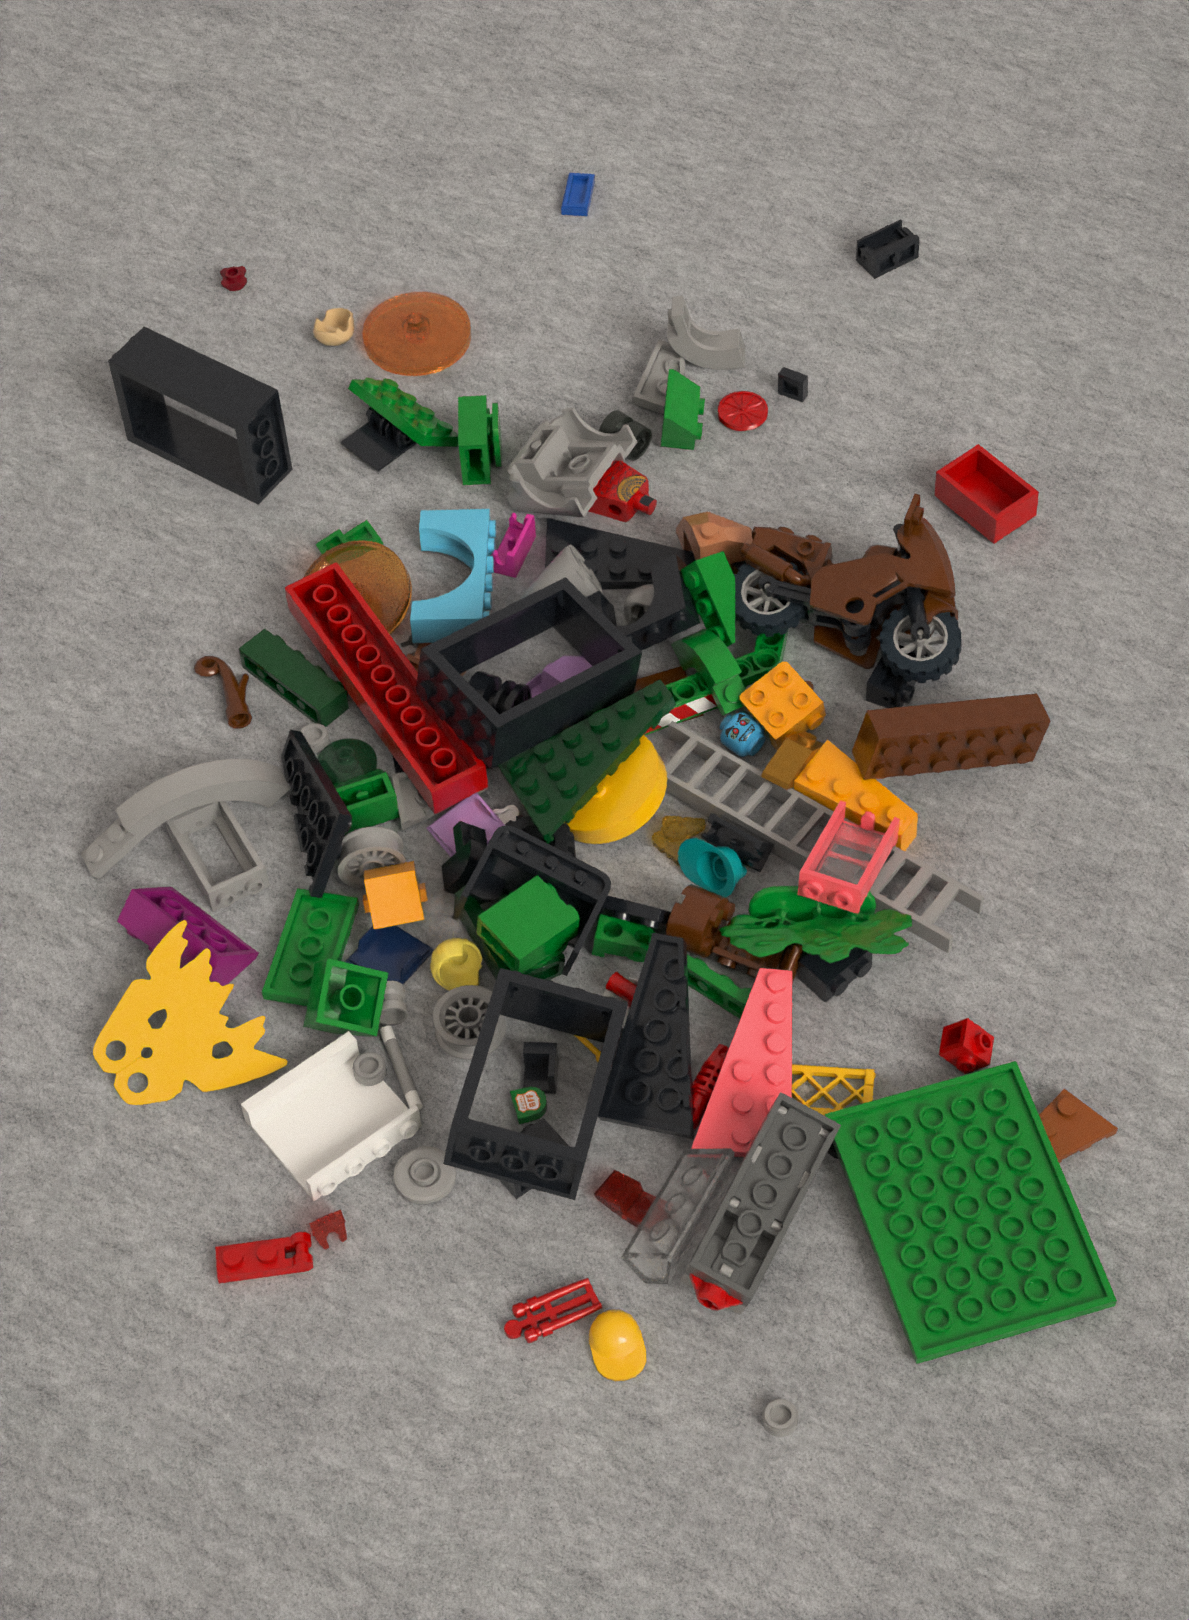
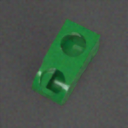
M600 914L592 955L605 957V953L621 957L625 956L636 962H644L652 933L655 932L645 925Z

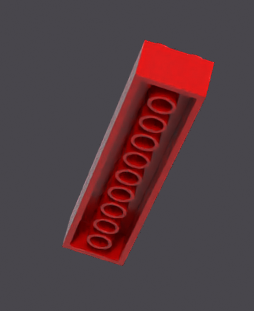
M337 562L284 587L289 611L434 814L488 787L487 771L484 762L478 759L464 740H460L454 730L437 716L435 710L418 696L416 692L418 672Z

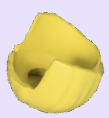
M447 939L440 943L432 953L430 963L432 977L439 985L449 991L465 985L478 986L479 970L482 967V954L476 944L468 939Z

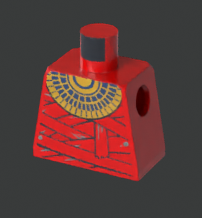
M613 461L598 481V484L593 488L597 500L588 512L628 522L637 511L651 515L656 508L657 500L649 497V484L646 476L623 461Z

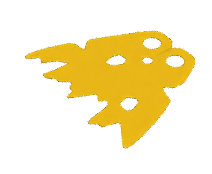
M186 920L179 922L153 950L146 962V969L151 979H137L131 982L94 1045L93 1056L104 1072L116 1074L114 1087L120 1097L130 1105H143L170 1100L182 1091L185 1080L196 1085L201 1091L208 1092L236 1086L266 1076L283 1068L288 1063L286 1059L254 1049L255 1044L265 1033L263 1027L265 1016L257 1017L232 1029L225 1026L229 1017L219 1014V1011L232 991L234 984L221 986L218 982L209 981L212 966L209 964L211 952L208 948L204 949L194 960L180 969V958L188 944V940L182 938L187 925ZM165 1009L167 1018L160 1029H152L148 1019L154 1012ZM119 1040L125 1044L126 1053L122 1059L113 1061L107 1057L106 1047L110 1042ZM222 1041L228 1042L233 1048L232 1054L220 1059L214 1058L212 1056L213 1046ZM145 1047H150L153 1051L149 1058H144L141 1055V1051ZM140 1072L147 1076L148 1086L144 1091L135 1093L128 1088V1079L132 1074Z

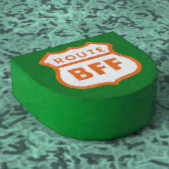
M525 1087L510 1091L519 1125L540 1119L546 1113V1095L539 1088Z

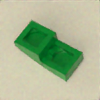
M365 520L344 535L338 529L315 545L328 564L331 565L335 562L341 564L361 557L384 543L368 520Z

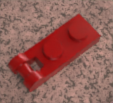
M297 1232L291 1237L215 1247L219 1284L311 1270L313 1268V1256L309 1254V1248L312 1246L310 1233ZM295 1252L293 1258H286V1253Z

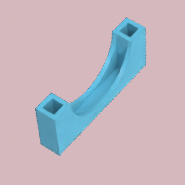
M490 509L421 510L419 523L421 551L440 552L456 557L468 565L472 572L465 582L449 593L427 600L412 601L410 624L413 643H434L490 615V611L487 610L492 609L491 593L487 592H493L492 573H494V557L490 555L495 550L496 520H490Z

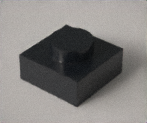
M783 367L778 373V394L803 403L808 396V375Z

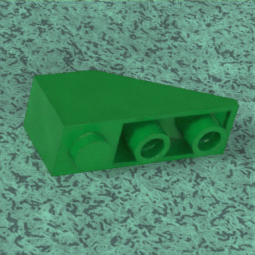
M724 551L692 562L681 569V573L705 628L715 633L728 647L735 643V577Z

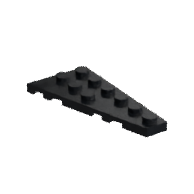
M290 730L281 759L286 781L292 783V792L289 796L291 805L297 806L298 813L294 815L300 850L307 853V862L304 866L306 876H311L313 881L312 885L309 886L310 897L322 898L335 860H338L341 856L342 841L345 832L347 833L351 828L352 815L303 733Z

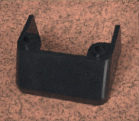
M501 826L496 829L461 894L451 918L456 921L458 920L470 896L482 902H492L499 897L503 888L514 892L538 875L545 883H550L556 889L558 896L566 905L570 904L576 909L580 918L578 935L568 942V946L572 947L573 950L561 974L567 976L610 892V878L603 871L513 826Z

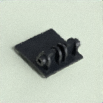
M372 407L366 412L368 422L341 441L344 447L378 472L417 444Z

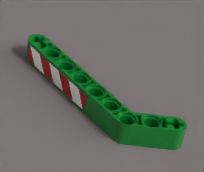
M788 632L782 635L776 633L773 637H765V634L760 633L757 636L754 652L735 659L742 671L739 676L745 689L782 662ZM699 673L665 685L673 695L676 705L667 715L661 718L660 723L655 729L649 728L644 733V736L669 727L672 721L680 723L718 708L706 682Z

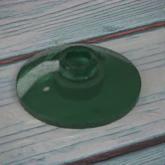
M347 738L334 741L327 745L318 756V760L332 784L377 769V756L374 749L366 742L358 739Z

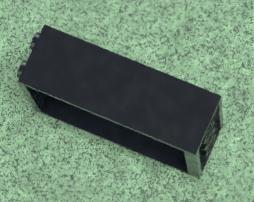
M143 327L108 360L128 441L258 505L293 470L277 389L147 327ZM164 395L235 429L237 439L166 405Z
M565 577L422 648L418 665L416 692L423 701H426L435 710L437 716L454 730L456 736L467 743L475 756L483 760L492 769L592 716L593 713L632 695L635 691L642 651ZM552 627L592 665V667L500 715L460 675Z
M500 968L451 1124L443 1164L575 1200L628 1002L620 1001L614 997L587 992L581 988L554 983L548 979L532 977L518 971ZM500 1015L603 1043L575 1147L469 1119L471 1107Z

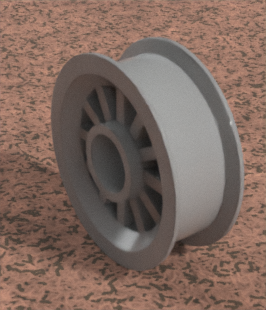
M366 827L346 834L342 841L341 856L338 859L337 871L341 881L351 887L365 889L364 870L405 863L406 858L402 854L404 845L401 836L395 831L384 827Z
M465 985L448 991L438 1000L433 1010L435 1037L439 1046L447 1054L459 1059L472 1060L492 991L481 986ZM503 1015L499 1016L488 1055L500 1046L505 1037L506 1022Z

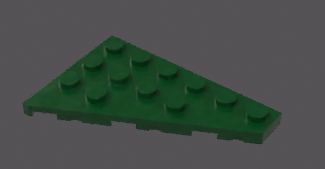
M661 679L498 765L501 774L547 844L554 840L552 835L564 822L569 824L575 817L576 812L582 809L598 792L596 786L606 775L612 776L617 771L618 766L626 761L640 745L639 739L649 728L655 729L660 723L661 718L674 708L676 703L673 695Z

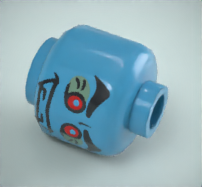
M738 712L733 716L731 714L727 715L719 727L722 730L720 742L739 757L754 756L762 748L766 740L764 728L746 712Z

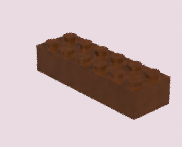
M1037 693L867 710L853 746L852 754L864 780L904 775L913 776L915 774L932 772L941 773L960 769L969 770L988 766L997 767L1016 763L1025 764L1033 762L1051 720Z

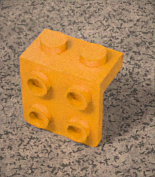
M788 662L779 663L740 695L741 703L768 732L771 745L776 750L779 749L787 737L798 732H806L808 729H816L821 725L826 716L824 702Z

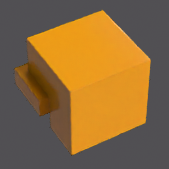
M414 861L364 870L366 894L363 895V905L365 913H371L374 929L424 920L422 902L428 901L425 883H418Z

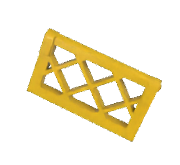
M792 1064V1074L802 1075L800 1079L792 1084V1097L824 1116L827 1113L843 1109L855 1099L861 1104L873 1101L875 1069ZM812 1076L835 1077L836 1079L822 1088ZM845 1079H864V1085L856 1091ZM808 1081L818 1092L805 1102L794 1090ZM841 1083L851 1095L838 1104L828 1092ZM823 1096L834 1108L810 1107V1105Z

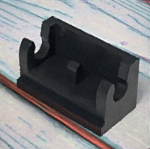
M711 813L707 820L712 825L708 833H702L701 838L714 847L726 846L733 849L743 864L757 872H761L775 844L723 815Z

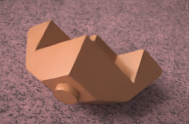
M708 511L683 517L676 527V534L683 550L693 551L696 560L724 551L729 564L745 561L741 557L740 550L745 543L751 545L753 542V530L751 528Z

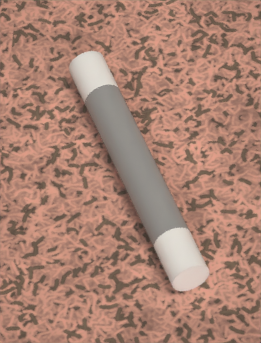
M384 1026L380 1029V1034L408 1106L411 1108L416 1105L420 1110L423 1105L391 1026Z

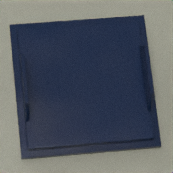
M396 925L374 929L372 926L360 938L358 948L345 962L387 972V981H397L404 985L432 955L434 949Z

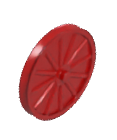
M749 391L730 393L718 405V418L720 422L727 428L736 431L756 429L766 421L768 416L766 401L760 395Z

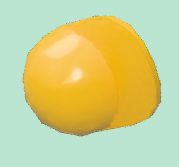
M611 1309L598 1314L589 1330V1345L598 1373L606 1379L613 1381H626L636 1377L643 1371L647 1362L646 1348L636 1320L632 1315L621 1309Z

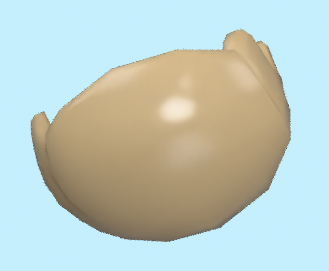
M344 308L327 310L322 321H319L318 318L315 320L314 337L326 346H339L346 343L354 333L353 313Z

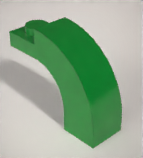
M701 629L671 644L683 671L694 668L703 677L722 716L744 707L740 701L741 693L746 690L739 676L742 671L730 650L715 633L708 629Z

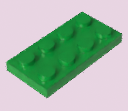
M368 377L364 380H351L348 389L420 446H458V434L453 431V426L436 418L434 411L416 402L417 399L413 395L398 388L399 385L395 381L387 378L374 380Z
M297 888L262 990L263 999L307 1006L315 963L326 958L342 960L359 908L358 898L325 892L322 898L310 897L309 890Z

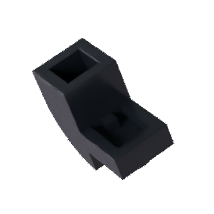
M459 821L453 827L456 853L441 866L444 891L454 895L467 885L487 847L485 829Z

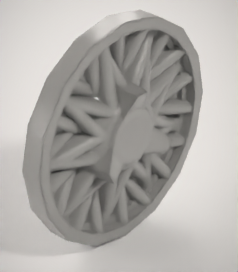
M422 1146L411 1149L401 1156L395 1165L393 1178L397 1191L404 1199L416 1204H430L440 1201L450 1193L456 1181V1168L443 1164L445 1151L436 1147Z

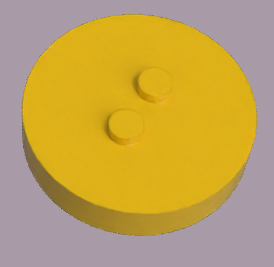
M643 735L639 739L640 745L626 761L618 766L617 771L612 776L607 774L596 786L598 792L582 809L576 812L575 817L569 822L568 826L570 827V832H573L574 840L588 844H603L617 841L637 831L655 814L666 792L667 772L663 760L646 736Z

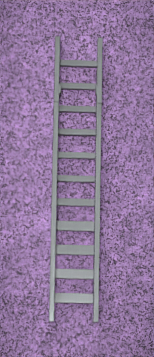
M672 721L669 724V739L682 747L665 765L667 772L666 792L690 805L691 809L707 818L712 813L723 815L775 844L771 852L802 868L810 853L799 848V846L818 824L825 827L834 811L793 788L786 790L762 778L763 771ZM692 751L707 761L689 782L685 783L671 775V773ZM718 766L722 768L721 773L729 777V779L712 798L696 788ZM743 780L758 790L740 811L736 812L722 804V802L738 783ZM768 794L784 804L769 822L762 827L747 817ZM794 809L810 819L789 842L773 833V831ZM846 818L844 819V821L853 823V822H851L850 820H848V819H846ZM834 845L831 852L834 853L839 845ZM896 846L892 848L885 865L881 868L869 890L875 898V912L883 909H893L901 914L911 915L912 926L906 929L947 953L952 949L953 935L937 927L934 923L953 900L980 914L983 910L985 897ZM856 851L851 859L867 862L871 856ZM824 863L819 873L857 885L859 881L853 878L860 871L861 867L846 863L839 871L831 865ZM900 869L913 876V878L898 897L892 901L880 893ZM927 884L940 893L920 917L907 908Z

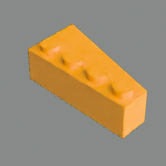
M828 739L794 780V789L832 811H835L840 800L846 802L845 818L857 825H861V818L865 812H872L875 815L874 830L886 833L893 818H899L898 840L895 846L903 851H906L916 838L918 814L876 779L864 780L857 763Z

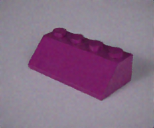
M173 887L132 889L117 920L118 923L127 929L126 932L130 936L140 939L147 944L151 952H153L173 927L179 922L186 920L187 925L182 938L188 940V944L180 958V969L194 960L204 949L208 948L211 952L209 964L212 966L209 981L218 982L221 986L229 984L259 954V952Z

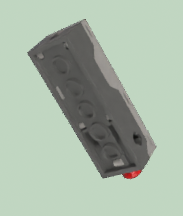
M779 1093L680 1279L682 1283L694 1289L699 1303L714 1311L729 1308L740 1315L742 1314L758 1289L841 1126L839 1123L786 1094Z

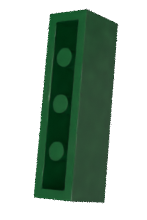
M264 628L239 648L242 667L312 722L327 727L349 709L348 692L341 682L332 680L320 666H314L306 660L300 651H294L287 646L279 635L274 636Z

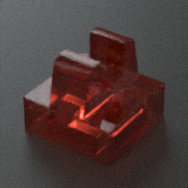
M341 1209L306 1224L310 1235L315 1238L322 1249L330 1248L326 1239L330 1232H335L340 1242L347 1240L344 1224L346 1221Z

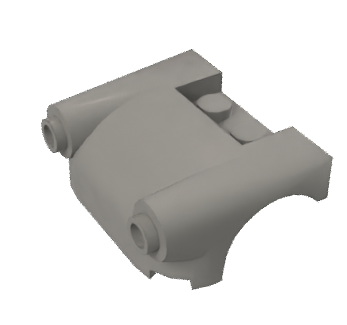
M575 408L562 409L563 414L550 422L545 419L507 470L510 474L509 482L512 485L508 492L510 506L513 510L584 518L597 500L593 488L598 484V481L613 461H624L637 444V440L629 425H623L617 433H603L585 423Z

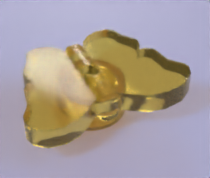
M680 816L663 817L661 831H657L652 835L653 846L661 853H665L666 857L673 860L677 866H680L678 850L681 843L703 832L706 828L705 819L682 818Z

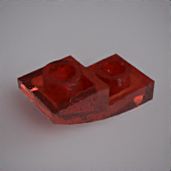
M614 1170L594 1193L595 1197L611 1211L651 1236L656 1233L673 1212L669 1203L645 1192L641 1182L617 1170Z

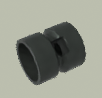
M615 410L604 419L599 431L612 434L619 432L623 425H629L637 440V444L627 458L631 461L637 460L649 447L652 432L641 423L633 421L631 417L623 412Z

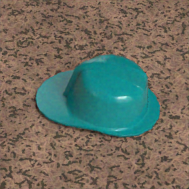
M698 838L686 839L679 847L678 862L685 876L703 889L727 898L731 895L735 885L747 874V869L742 866L738 854L729 847H714Z

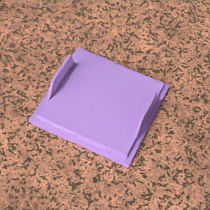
M475 793L460 801L426 829L447 854L452 857L456 853L453 827L459 821L485 829L487 845L496 829L505 826V824L479 794Z

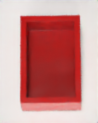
M978 444L936 471L934 496L995 544L1036 516L1039 491Z

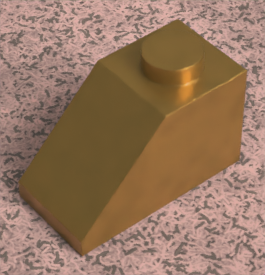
M798 732L787 737L763 770L761 777L786 790L793 788L794 780L822 747L823 743L817 741V737L808 732Z

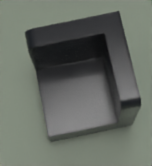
M524 1042L523 1058L525 1070L523 1088L536 1087L542 1090L544 1094H556L559 1064L557 1043Z

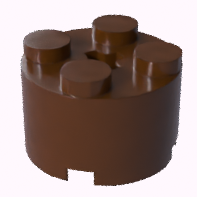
M690 884L681 893L686 896L682 904L675 902L667 923L666 935L683 938L687 943L688 952L706 958L712 953L713 946L718 947L722 938L719 929L726 926L727 921L732 918L735 912V904L729 902V899Z

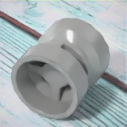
M387 981L380 1024L392 1026L400 1024L407 1019V1005L403 1002L405 999V988L402 983Z

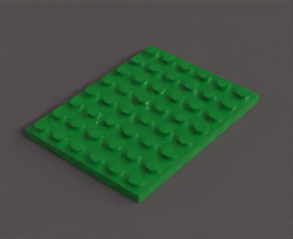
M1016 1061L825 1114L826 1117L841 1125L833 1140V1144L916 1364L1116 1305L1117 1300Z

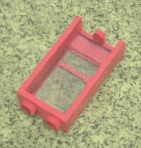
M840 800L800 870L797 895L858 914L888 855L897 843L900 819L894 817L886 833L874 830L875 815L872 812H865L861 818V825H856L844 821L846 802Z

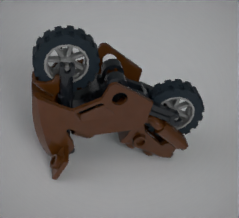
M914 494L904 518V524H896L893 528L898 548L876 544L867 549L863 558L833 564L831 543H822V540L814 535L798 536L787 527H778V529L754 527L752 531V544L745 543L740 550L741 557L745 559L747 565L743 564L740 566L737 575L734 573L735 621H739L740 627L744 630H751V634L759 636L761 633L765 634V637H773L776 633H780V635L787 633V629L791 627L794 629L799 625V622L814 626L815 644L864 669L874 667L879 650L881 649V655L886 667H890L891 672L898 677L900 675L907 682L917 680L918 683H926V680L930 679L936 681L940 679L941 675L950 673L953 664L956 665L958 663L959 654L962 650L961 629L958 627L957 621L958 610L955 606L954 597L956 592L951 562L939 535L932 525L923 518L924 508L920 507L919 494ZM747 594L759 597L750 603L747 602ZM762 605L764 611H758L755 608ZM935 630L938 631L941 635L937 637H931ZM903 640L911 644L900 649L898 641ZM943 644L938 652L930 645ZM867 648L866 653L861 656L853 655L849 651V649L861 651Z

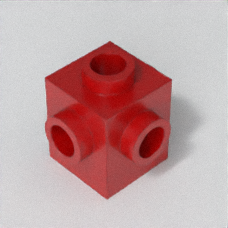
M966 1018L943 1027L939 1055L954 1065L959 1071L967 1074L990 1065L994 1037L978 1024Z

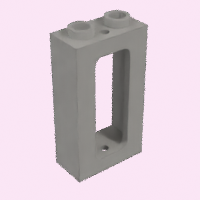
M226 801L191 809L165 822L170 839L213 912L229 907L234 902L251 894H257L270 886L266 867ZM209 825H215L243 870V873L217 885L189 839L190 834Z

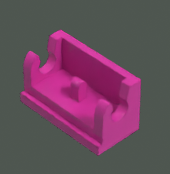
M516 513L511 514L509 527L498 549L494 550L491 554L494 557V573L517 577L536 538L535 517L531 514H526L524 524L516 520Z

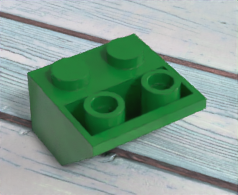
M380 768L333 784L352 815L351 828L347 833L345 832V835L357 829L372 827L400 817L394 788L387 773Z

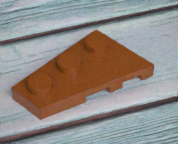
M1063 1089L1039 1114L1059 1163L1068 1156L1078 1151L1082 1152L1091 1147L1092 1144L1117 1134L1118 1130L1117 1127L1066 1089Z

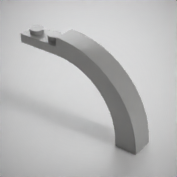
M225 759L187 767L151 783L115 809L119 818L80 854L91 876L100 879L150 832L179 814L203 805L223 801H248L270 808L291 788L279 767L258 760Z

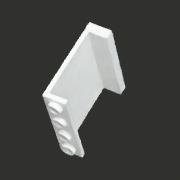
M349 1031L241 1103L247 1124L313 1201L322 1195L326 1196L332 1193L338 1184L348 1177L359 1174L368 1163L376 1158L385 1156L394 1145L403 1139L412 1137L422 1127L420 1112L417 1106L414 1105L408 1108L384 1081L374 1086H364L357 1082L354 1077L353 1063L360 1054L357 1040Z

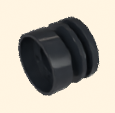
M477 671L468 682L499 715L532 698L531 689L528 685L516 684L512 680H507L502 684L499 676L487 672Z

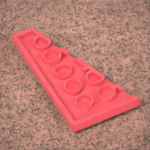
M759 969L689 1153L745 1157L779 1093L782 1092L792 1098V971Z

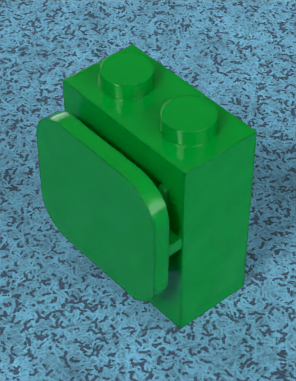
M486 395L458 397V447L463 485L491 484L493 456H495L496 467H502L498 402L492 403V414H490Z
M537 875L478 915L477 934L512 971H518L523 974L529 969L542 967L567 948L568 942L578 935L580 918L576 909L570 904L566 905L558 896L556 889L550 883H545Z

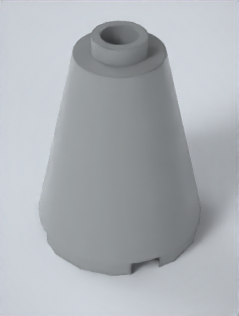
M570 544L520 595V599L565 577L585 597L597 591L602 593L603 590L592 569L589 570L585 565L583 556Z

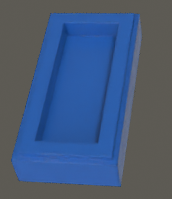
M569 173L561 206V215L588 216L595 184V174Z

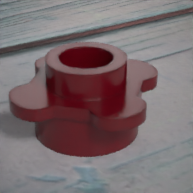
M233 266L222 269L220 271V275L223 277L221 281L222 287L229 291H239L247 284V278L245 277L246 268L243 266Z

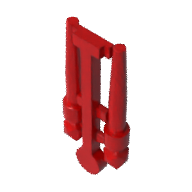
M586 1278L542 1296H533L526 1299L524 1304L522 1302L514 1304L512 1306L514 1316L520 1318L527 1314V1319L520 1322L518 1320L506 1322L504 1326L505 1335L510 1339H517L521 1336L522 1331L525 1330L524 1337L526 1341L532 1343L537 1341L539 1336L544 1338L551 1335L554 1330L571 1324L603 1307L589 1279ZM582 1287L585 1288L586 1294L552 1308L550 1302ZM588 1302H591L592 1306L557 1318L558 1315L570 1311L574 1308H577L581 1305H584ZM542 1305L544 1306L546 1311L536 1315L532 1314V1312L541 1309Z

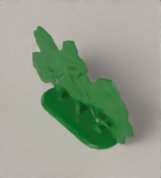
M772 886L763 888L754 894L749 902V915L739 914L731 918L730 925L719 929L722 936L730 938L732 945L746 950L758 958L777 954L784 950L785 947L795 943L802 945L804 952L811 955H820L822 960L831 964L849 957L850 950L853 948H860L872 954H897L901 952L909 943L901 936L894 935V933L911 927L912 918L911 915L901 914L893 909H883L875 913L876 902L870 891L860 907V912L856 914L797 895L798 886Z

